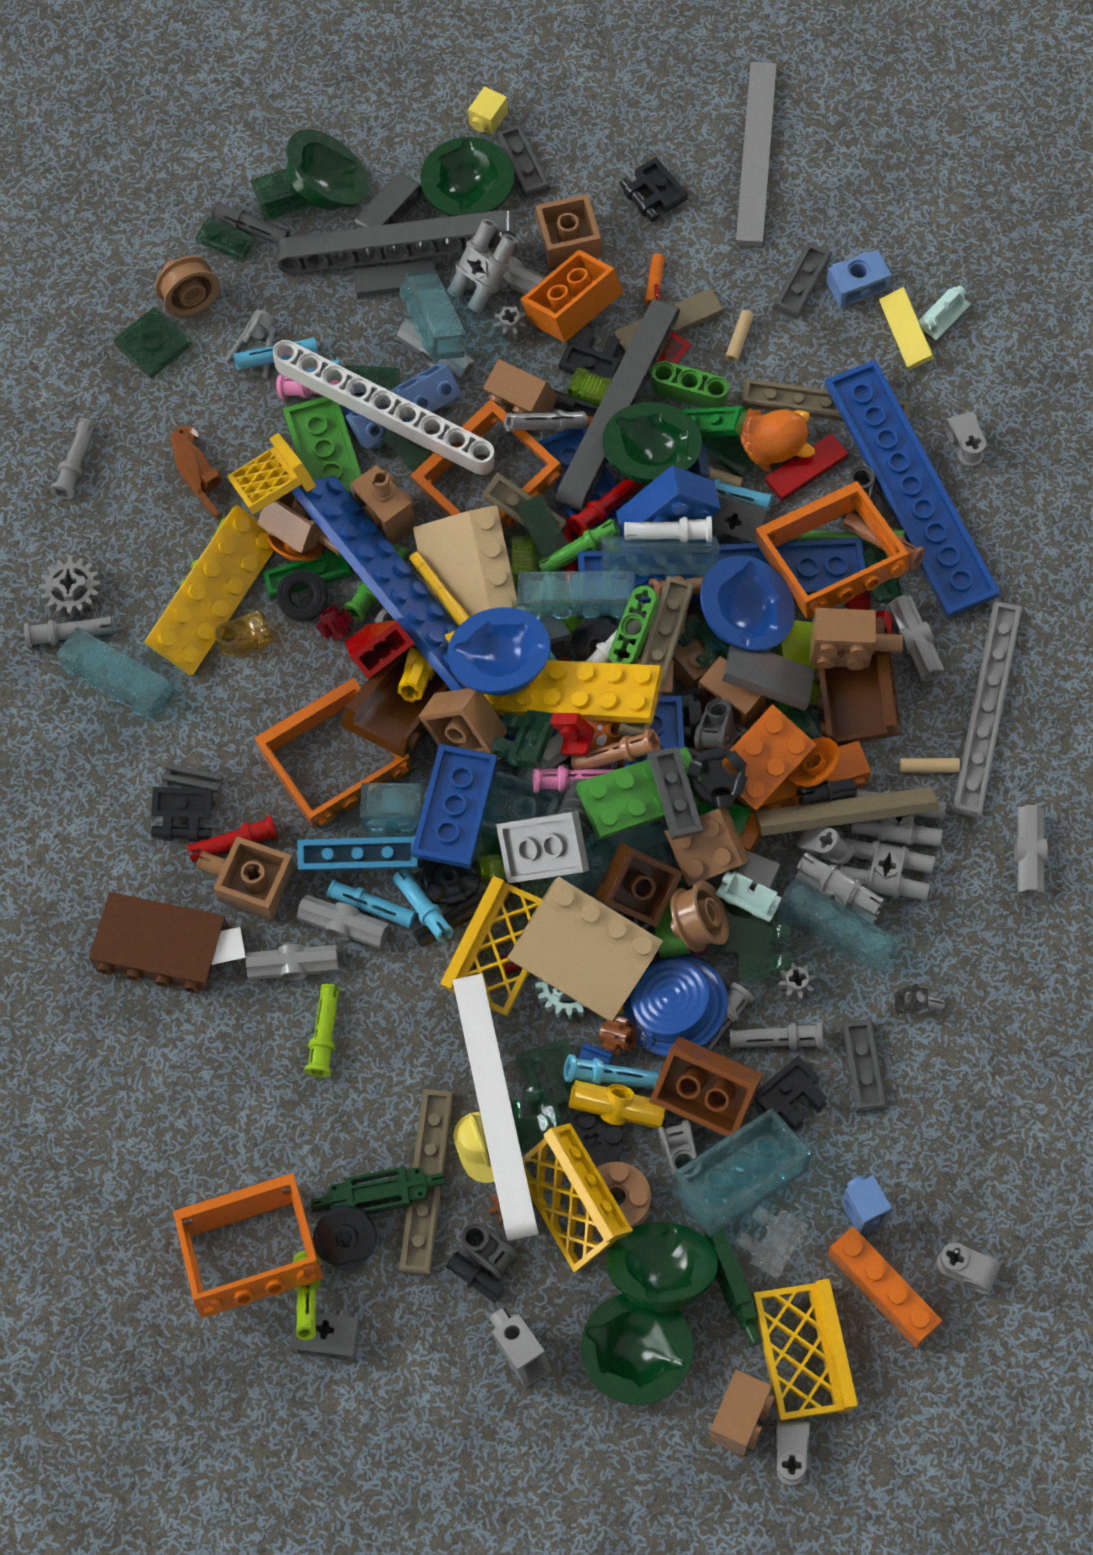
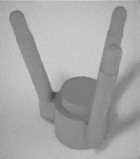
M263 310L254 311L244 332L226 357L225 361L227 363L232 360L233 353H237L241 345L248 342L251 336L256 339H263L264 336H267L266 347L272 346L273 337L276 329L272 327L274 322L272 315ZM266 364L263 367V378L265 379L268 378L270 364Z

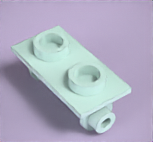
M957 286L949 289L919 319L923 332L937 341L971 306V303L965 300L964 295L966 291L963 287Z
M727 871L715 895L723 898L729 904L745 909L757 918L770 922L782 899L777 896L778 892L759 883L755 891H752L749 888L753 880L736 871H733V873Z

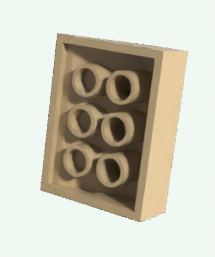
M497 505L466 511L413 527L417 551L428 562L430 568L443 585H446V589L462 606L469 617L492 608L508 607L519 609ZM424 579V584L427 587L428 591L435 598V600L445 609V612L453 620V622L459 627L458 623L451 616L443 602L437 595L434 594L435 592Z
M558 876L552 882L507 959L604 1019L613 1021L663 941Z

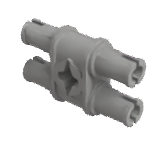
M482 219L474 238L467 241V247L460 261L455 265L457 272L447 289V292L452 296L462 298L470 281L476 282L477 288L467 306L477 313L484 311L491 295L499 290L498 285L505 272L510 268L508 261L519 242L515 237L503 234L495 252L490 251L488 245L498 226L488 219Z
M857 789L856 797L883 793ZM884 790V793H890V790ZM938 802L939 811L901 816L902 821H900L899 825H897L896 817L852 823L851 834L875 837L877 840H880V843H883V841L906 844V847L913 846V843L940 848L943 829L916 826L914 819L918 816L943 820L946 802Z
M847 838L854 846L852 858L869 861V864L872 866L867 871L841 865L840 870L842 872L848 873L856 880L860 879L863 883L862 886L873 893L892 896L893 899H899V896L926 902L930 884L903 878L904 875H901V871L909 869L932 874L935 856L910 852L906 846L902 848L880 843V840L874 841L872 844ZM886 862H889V873L884 877L883 867L886 865Z
M806 852L797 866V869L800 871L795 876L794 882L815 893L818 901H824L830 907L841 911V915L847 916L850 914L872 928L881 913L880 908L885 899L863 887L860 879L856 880L848 873L837 869V865L831 864L828 866Z

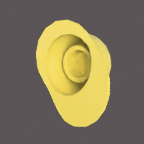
M480 1112L469 1113L459 1120L453 1133L454 1144L461 1163L468 1176L475 1181L482 1183L495 1182Z

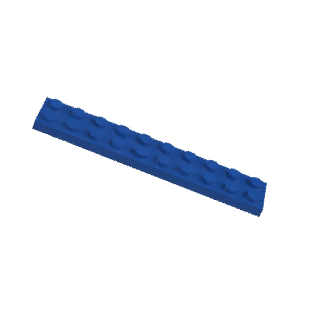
M876 359L825 379L824 385L866 465L874 471L875 482L899 528L904 530L906 541L917 548L919 546L925 548V556L919 566L946 617L949 618L999 597L1000 591Z
M335 476L313 480L316 487L308 492L305 491L302 485L291 491L292 494L392 618L399 622L415 643L414 645L450 690L468 688L457 680L448 662L449 643L444 635L456 631L458 626L431 595L427 587L413 573L410 566L404 562L393 545L382 535L376 524L369 519L359 503L347 492L343 484Z
M861 538L788 541L775 547L808 596L866 569ZM757 543L578 552L577 560L582 608L627 606L633 590L639 586H649L650 579L655 578L657 581L666 580L667 576L673 577L674 575H680L683 578L705 576L714 564L730 556L744 555L757 558L767 564L769 562L758 548ZM647 594L646 597H640L639 602L643 604L650 603L651 599ZM700 594L692 595L690 603L701 602Z

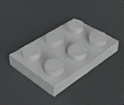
M578 811L496 824L507 883L589 871Z

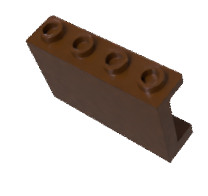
M883 617L876 618L877 634H889ZM875 651V654H872L869 668L850 670L847 667L838 666L829 669L814 668L816 684L821 686V694L817 695L820 712L824 711L825 721L820 723L823 737L832 739L839 747L858 740L861 743L902 735L891 652Z
M410 648L368 679L345 707L342 728L402 758L405 757L410 749H416L424 731L428 732L418 716L433 694L451 691L438 673L435 672L433 680L428 681L422 699L409 702L405 701L397 693Z
M109 892L89 959L94 968H96V971L105 975H113L114 972L125 974L126 978L134 981H142L143 978L154 980L155 984L162 987H171L174 984L183 986L182 988L185 991L198 994L201 990L209 992L211 987L209 978L213 967V958L221 931L227 930L228 923L224 915Z

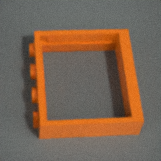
M489 400L461 428L482 437L498 421L505 426L504 420L507 413L494 401ZM525 430L510 431L546 464L522 488L526 493L540 501L542 494L548 488L555 487L557 485L556 481L564 474L561 464ZM454 442L451 444V446L453 447H460L463 445L460 442ZM434 452L410 476L415 486L448 517L459 514L461 512L432 485L454 462ZM501 510L498 511L503 531L517 523Z
M857 481L756 528L758 548L771 567L783 577L792 593L794 601L806 619L814 616L816 608H831L839 603L848 602L854 596L867 590H873L881 583L892 578H898L909 570V553ZM856 509L889 558L808 596L775 547Z
M354 677L255 737L259 751L313 829L319 825L321 827L328 825L333 821L335 815L343 810H352L359 804V800L367 795L373 796L383 790L386 783L393 779H402L408 774L409 769L412 768L408 754L402 758L391 752L395 758L394 761L312 810L273 753L344 709L361 689Z
M294 1173L173 1211L192 1298L200 1318L217 1315L222 1311L245 1306L253 1301L279 1295L284 1291L299 1286H306L324 1279ZM291 1187V1189H289V1190H285V1191L282 1190V1189ZM293 1204L307 1255L306 1259L204 1291L192 1240L193 1235Z

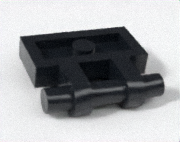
M657 157L635 169L637 180L631 182L628 177H625L619 183L624 189V195L629 200H633L638 206L637 209L644 217L647 216L651 222H654L659 217L655 210L659 205L665 212H668L688 199V193ZM644 189L651 195L647 199L640 193Z
M153 787L151 816L163 817V825L152 826L151 836L163 838V841H173L174 838L189 839L190 842L210 839L212 829L200 827V819H212L213 789ZM174 818H189V827L174 826Z

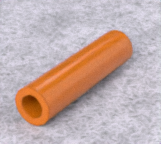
M659 253L653 254L651 258L644 302L646 306H649L652 299L659 300L665 256Z

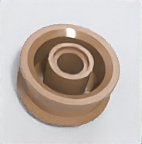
M185 256L177 260H170L164 265L163 270L156 279L155 291L158 297L164 301V306L169 314L178 318H187L206 310L214 303L220 292V282L216 275L211 272L210 265L204 258Z
M704 880L696 882L693 888L689 890L685 888L676 889L670 899L673 918L671 929L674 935L680 937L690 950L697 953L704 951L707 945L711 943L722 945L729 937V920L721 897L715 895L716 889Z
M609 1162L598 1166L597 1170L611 1194L619 1193L624 1197L625 1201L618 1206L630 1227L643 1224L649 1213L651 1190L645 1176L634 1166L623 1162ZM582 1203L583 1214L586 1216L587 1210Z

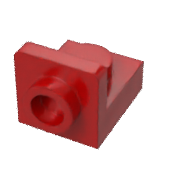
M553 713L550 724L564 738L560 752L564 756H587L595 729L579 713Z

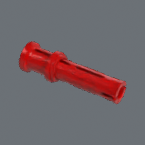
M626 478L598 501H589L586 504V508L579 514L571 515L568 518L571 529L579 537L583 536L584 531L592 529L597 524H603L611 511L644 488L645 485Z
M267 815L266 819L252 824L245 822L240 825L238 830L193 844H187L188 852L201 849L200 852L189 855L192 863L198 861V858L203 859L200 857L203 851L216 855L231 850L236 836L255 843L269 839L279 840L272 815Z

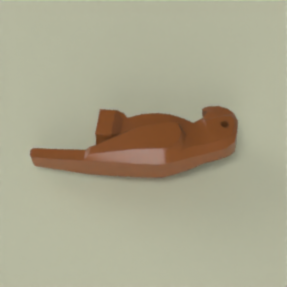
M181 426L171 433V443L178 473L200 503L215 519H219V511L203 491L209 493L219 486L222 482L221 474L217 469L210 467L205 455L193 445V442L199 439L198 432L190 426Z

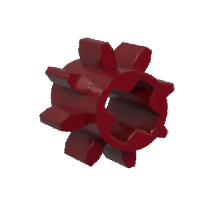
M335 605L320 613L319 618L322 622L316 626L322 637L326 639L331 637L333 641H338L352 631L348 624L354 622L348 610L344 608L339 610L338 606Z

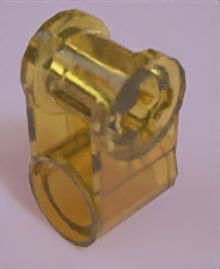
M254 611L237 619L221 623L215 632L220 653L224 656L232 657L269 645L274 637L266 628L264 613ZM227 637H235V640L231 642L223 641Z

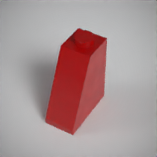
M397 620L367 624L345 641L350 657L367 679L371 678L415 644Z

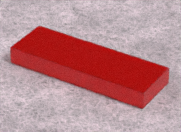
M832 433L812 446L815 449V454L811 457L801 458L796 456L765 477V484L781 502L848 458V451Z

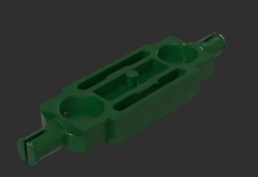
M403 1166L344 1178L345 1182L330 1185L328 1196L312 1198L310 1202L313 1212L331 1209L340 1205H351L354 1207L374 1205L373 1207L363 1208L370 1215L413 1206L412 1203L427 1200L429 1188L447 1185L444 1172L426 1176L421 1167L407 1169ZM399 1175L398 1177L355 1185L361 1182ZM402 1199L398 1202L389 1203V1201Z
M703 1214L699 1217V1220L704 1229L705 1238L711 1243L717 1254L718 1270L716 1279L732 1317L736 1316L741 1330L745 1331L750 1347L757 1346L763 1342L756 1327L758 1315L731 1245L726 1238L723 1228H716L711 1216L712 1214Z

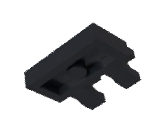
M584 326L578 343L569 341L559 362V369L585 378L587 374L586 379H589L591 376L590 381H592L593 377H595L593 382H596L598 378L597 383H600L602 380L601 385H603L606 381L605 386L609 387L620 365V359L616 358L621 349L618 346L620 339L609 336L603 352H598L591 349L595 342V337H593L595 330Z
M799 1056L794 1058L759 1088L754 1098V1101L772 1120L781 1115L794 1132L804 1125V1116L792 1106L802 1095L806 1097L808 1103L817 1113L827 1105L825 1102L827 1097L815 1086L819 1082V1076Z

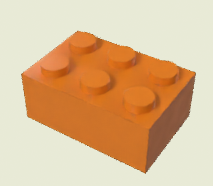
M578 250L520 300L530 324L565 343L623 293L615 268Z
M773 704L729 750H735L747 763L745 776L748 779L743 794L738 795L737 799L746 808L752 810V813L766 801L817 745ZM727 758L723 759L722 765L724 769L731 775L736 774L738 771Z

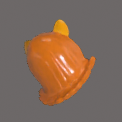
M748 409L740 433V439L750 459L755 464H758L762 470L768 473L771 471L770 465L772 463L784 462L794 456L808 458L815 454V449L807 443L809 412L779 409L762 415L759 410Z

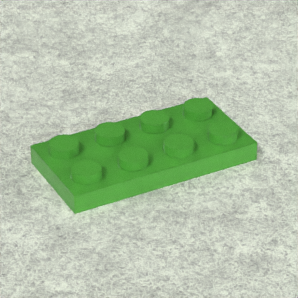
M321 397L283 408L296 455L305 466L311 478L318 480L335 476L352 496L350 483L362 474L340 404L327 397Z
M687 747L679 749L687 774L692 758ZM648 759L577 782L575 786L598 841L665 818ZM692 792L696 808L708 804L706 801L702 803Z

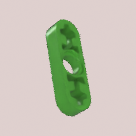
M649 586L637 587L630 596L609 650V658L612 663L636 664L660 603L658 594ZM648 594L651 602L645 603L642 608L639 598L646 597ZM634 610L638 611L639 613L640 611H642L646 615V617L643 618L641 615L633 612ZM633 620H639L642 624L641 631L636 635H629L627 632L628 624ZM625 637L629 641L635 642V645L629 643L627 646V643L623 641V638ZM626 649L630 656L629 658H623L621 662V658L617 655L619 651L624 652Z

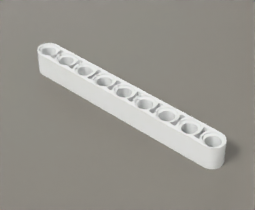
M281 340L274 345L273 357L275 368L280 374L476 474L485 475L493 470L495 465L494 447L489 441L292 341ZM283 356H292L288 360L281 359ZM308 368H315V369H316V370L313 371V372H306V371H305V370L308 369ZM333 380L341 381L336 385L329 384ZM358 392H361V393H364V394H365L364 396H361V397H355V396H353L355 393H358ZM381 405L389 406V408L384 410L378 409ZM406 417H411L414 419L411 422L402 421V419ZM429 430L438 431L434 435L427 434L426 432ZM454 442H460L463 444L460 447L451 446V444ZM478 455H486L488 458L484 460H479L475 457Z
M483 974L453 979L507 1241L538 1235Z

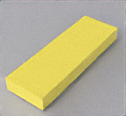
M902 287L879 299L909 371L935 359L905 288Z

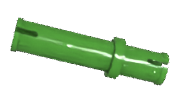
M611 518L591 531L589 529L584 531L583 536L539 560L538 564L544 575L550 576L562 567L577 560L578 552L597 551L600 549L599 546L619 536L621 532L615 521Z

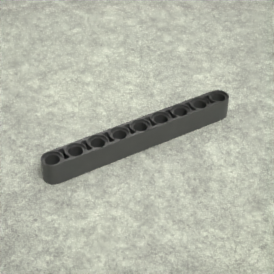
M500 210L286 237L278 243V268L283 273L295 274L464 253L467 241L474 238L482 219L491 220L498 226L488 245L489 249H496L503 234H509L516 238L515 216L510 211Z
M652 299L558 487L555 498L556 502L579 511L585 509L609 461L604 453L602 443L605 426L618 411L627 406L637 404L651 376V369L658 362L677 323L680 313L679 307Z

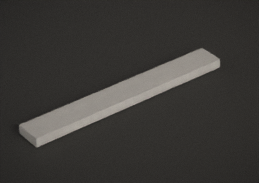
M750 62L736 245L763 247L777 63Z
M998 601L993 603L951 813L981 819L1022 606Z

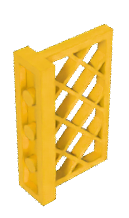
M279 433L269 438L274 447L227 475V478L252 514L257 513L300 485L303 486L306 492L316 487L301 460Z
M493 875L440 982L443 988L455 994L453 979L483 974L485 971L499 967L503 982L488 987L484 974L483 978L490 1009L508 1017L530 972L522 968L519 976L507 979L503 965L512 961L507 958L501 960L496 945L509 940H513L515 945L517 942L516 938L520 937L523 930L514 933L509 918L526 913L528 921H530V911L536 909L542 899L514 887ZM509 893L521 897L524 907L507 913L505 902ZM526 900L534 904L527 906ZM501 910H502L504 915L499 916V914H500V912H501ZM506 920L510 935L494 940L491 932L494 924ZM488 936H489L491 942H488V943L485 944V942H486V940H487V938H488ZM493 947L497 962L481 967L478 960L480 952ZM474 964H476L477 969L472 971ZM515 983L513 989L511 990L510 984ZM506 986L509 997L503 1008L493 1003L490 992Z
M571 1123L550 1128L543 1134L545 1138L525 1154L522 1159L530 1196L575 1273L583 1269L615 1241L626 1237L633 1230ZM548 1146L551 1147L556 1156L555 1162L546 1160ZM530 1162L538 1164L536 1178H533L526 1168V1165ZM546 1167L555 1169L553 1184L545 1181ZM563 1172L566 1173L571 1182V1189L562 1187ZM544 1188L553 1190L552 1205L547 1204L543 1197ZM561 1193L570 1196L569 1211L560 1208ZM578 1198L587 1210L586 1216L577 1213ZM559 1215L568 1217L567 1232L562 1231L559 1226ZM576 1220L585 1223L584 1237L575 1235ZM594 1226L597 1227L603 1238L601 1243L593 1241ZM575 1242L584 1244L583 1258L580 1260L574 1252Z
M830 1279L817 1280L812 1284L753 1293V1303L758 1315L757 1321L761 1340L763 1341L762 1345L779 1422L836 1412L838 1414L846 1413L858 1406ZM808 1293L811 1306L806 1314L790 1303L796 1294ZM790 1295L787 1301L784 1298H782V1296ZM773 1298L783 1305L775 1319L764 1312L762 1300ZM786 1309L802 1319L794 1332L779 1322ZM811 1312H813L814 1320L809 1317ZM766 1321H768L769 1323H771V1326L769 1327V1329H768V1327H767ZM805 1322L817 1330L818 1338L813 1345L797 1335ZM774 1327L790 1337L782 1350L770 1341L769 1334ZM793 1340L809 1350L801 1364L785 1353ZM818 1344H820L821 1351L816 1348ZM773 1352L778 1355L776 1360H774ZM812 1353L824 1362L825 1369L820 1377L804 1367ZM781 1358L797 1369L789 1382L777 1374L776 1366ZM800 1372L816 1382L808 1396L792 1385ZM826 1375L828 1383L823 1380ZM780 1384L785 1387L783 1392H781ZM819 1385L831 1393L833 1405L821 1406L811 1399ZM788 1390L804 1401L798 1411H785L783 1398ZM807 1404L813 1407L810 1409H804Z

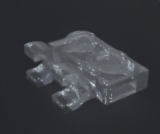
M758 1205L750 1221L769 1229L762 1243L742 1231L734 1247L754 1256L749 1265L777 1281L809 1225L783 1209L780 1210L778 1216H775Z

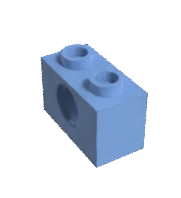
M877 249L872 252H863L851 260L833 264L828 268L826 283L837 304L842 308L890 290L892 274Z
M862 1175L848 1182V1188L845 1189L841 1205L855 1229L861 1235H864L887 1223L892 1207L874 1175L866 1179Z

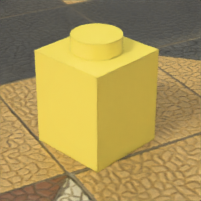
M483 87L468 109L469 125L478 132H486L493 135L508 113L507 97L487 87Z

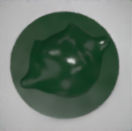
M311 129L297 131L291 136L286 147L288 158L287 175L293 187L304 199L322 209L336 210L342 206H356L366 198L369 192V181L366 171L354 153L343 143L326 133Z
M476 137L456 138L439 145L428 155L421 169V188L428 202L446 215L460 216L492 212L499 208L509 197L514 185V169L508 155L493 142Z
M658 402L637 403L621 409L610 418L603 432V449L609 462L628 479L644 485H649L672 465L689 471L697 462L702 448L701 433L693 419L674 406Z
M651 1222L632 1227L633 1231L626 1237L615 1241L607 1252L606 1270L614 1286L633 1304L655 1312H670L690 1305L712 1285L718 1270L717 1254L711 1243L699 1232L676 1223Z
M622 1293L602 1303L587 1321L581 1340L582 1361L590 1380L603 1394L624 1404L647 1405L668 1397L682 1384L692 1363L693 1338L689 1325L679 1310L670 1312L646 1310L633 1304Z

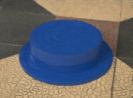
M736 555L718 561L706 573L700 590L701 607L707 624L718 638L738 649L758 652L777 646L788 636L795 618L794 600L787 583L773 567L754 557Z
M500 607L479 612L464 621L451 637L447 655L452 673L463 685L488 695L504 696L524 689L543 671L550 656L551 644L545 626L534 615L516 608Z
M690 956L658 959L649 964L624 1002L623 1015L624 1018L629 1019V1023L634 1024L633 1028L637 1031L636 1042L642 1048L653 1054L667 1057L670 1047L679 1036L702 1047H705L716 1037L727 1016L728 995L719 974L704 961Z

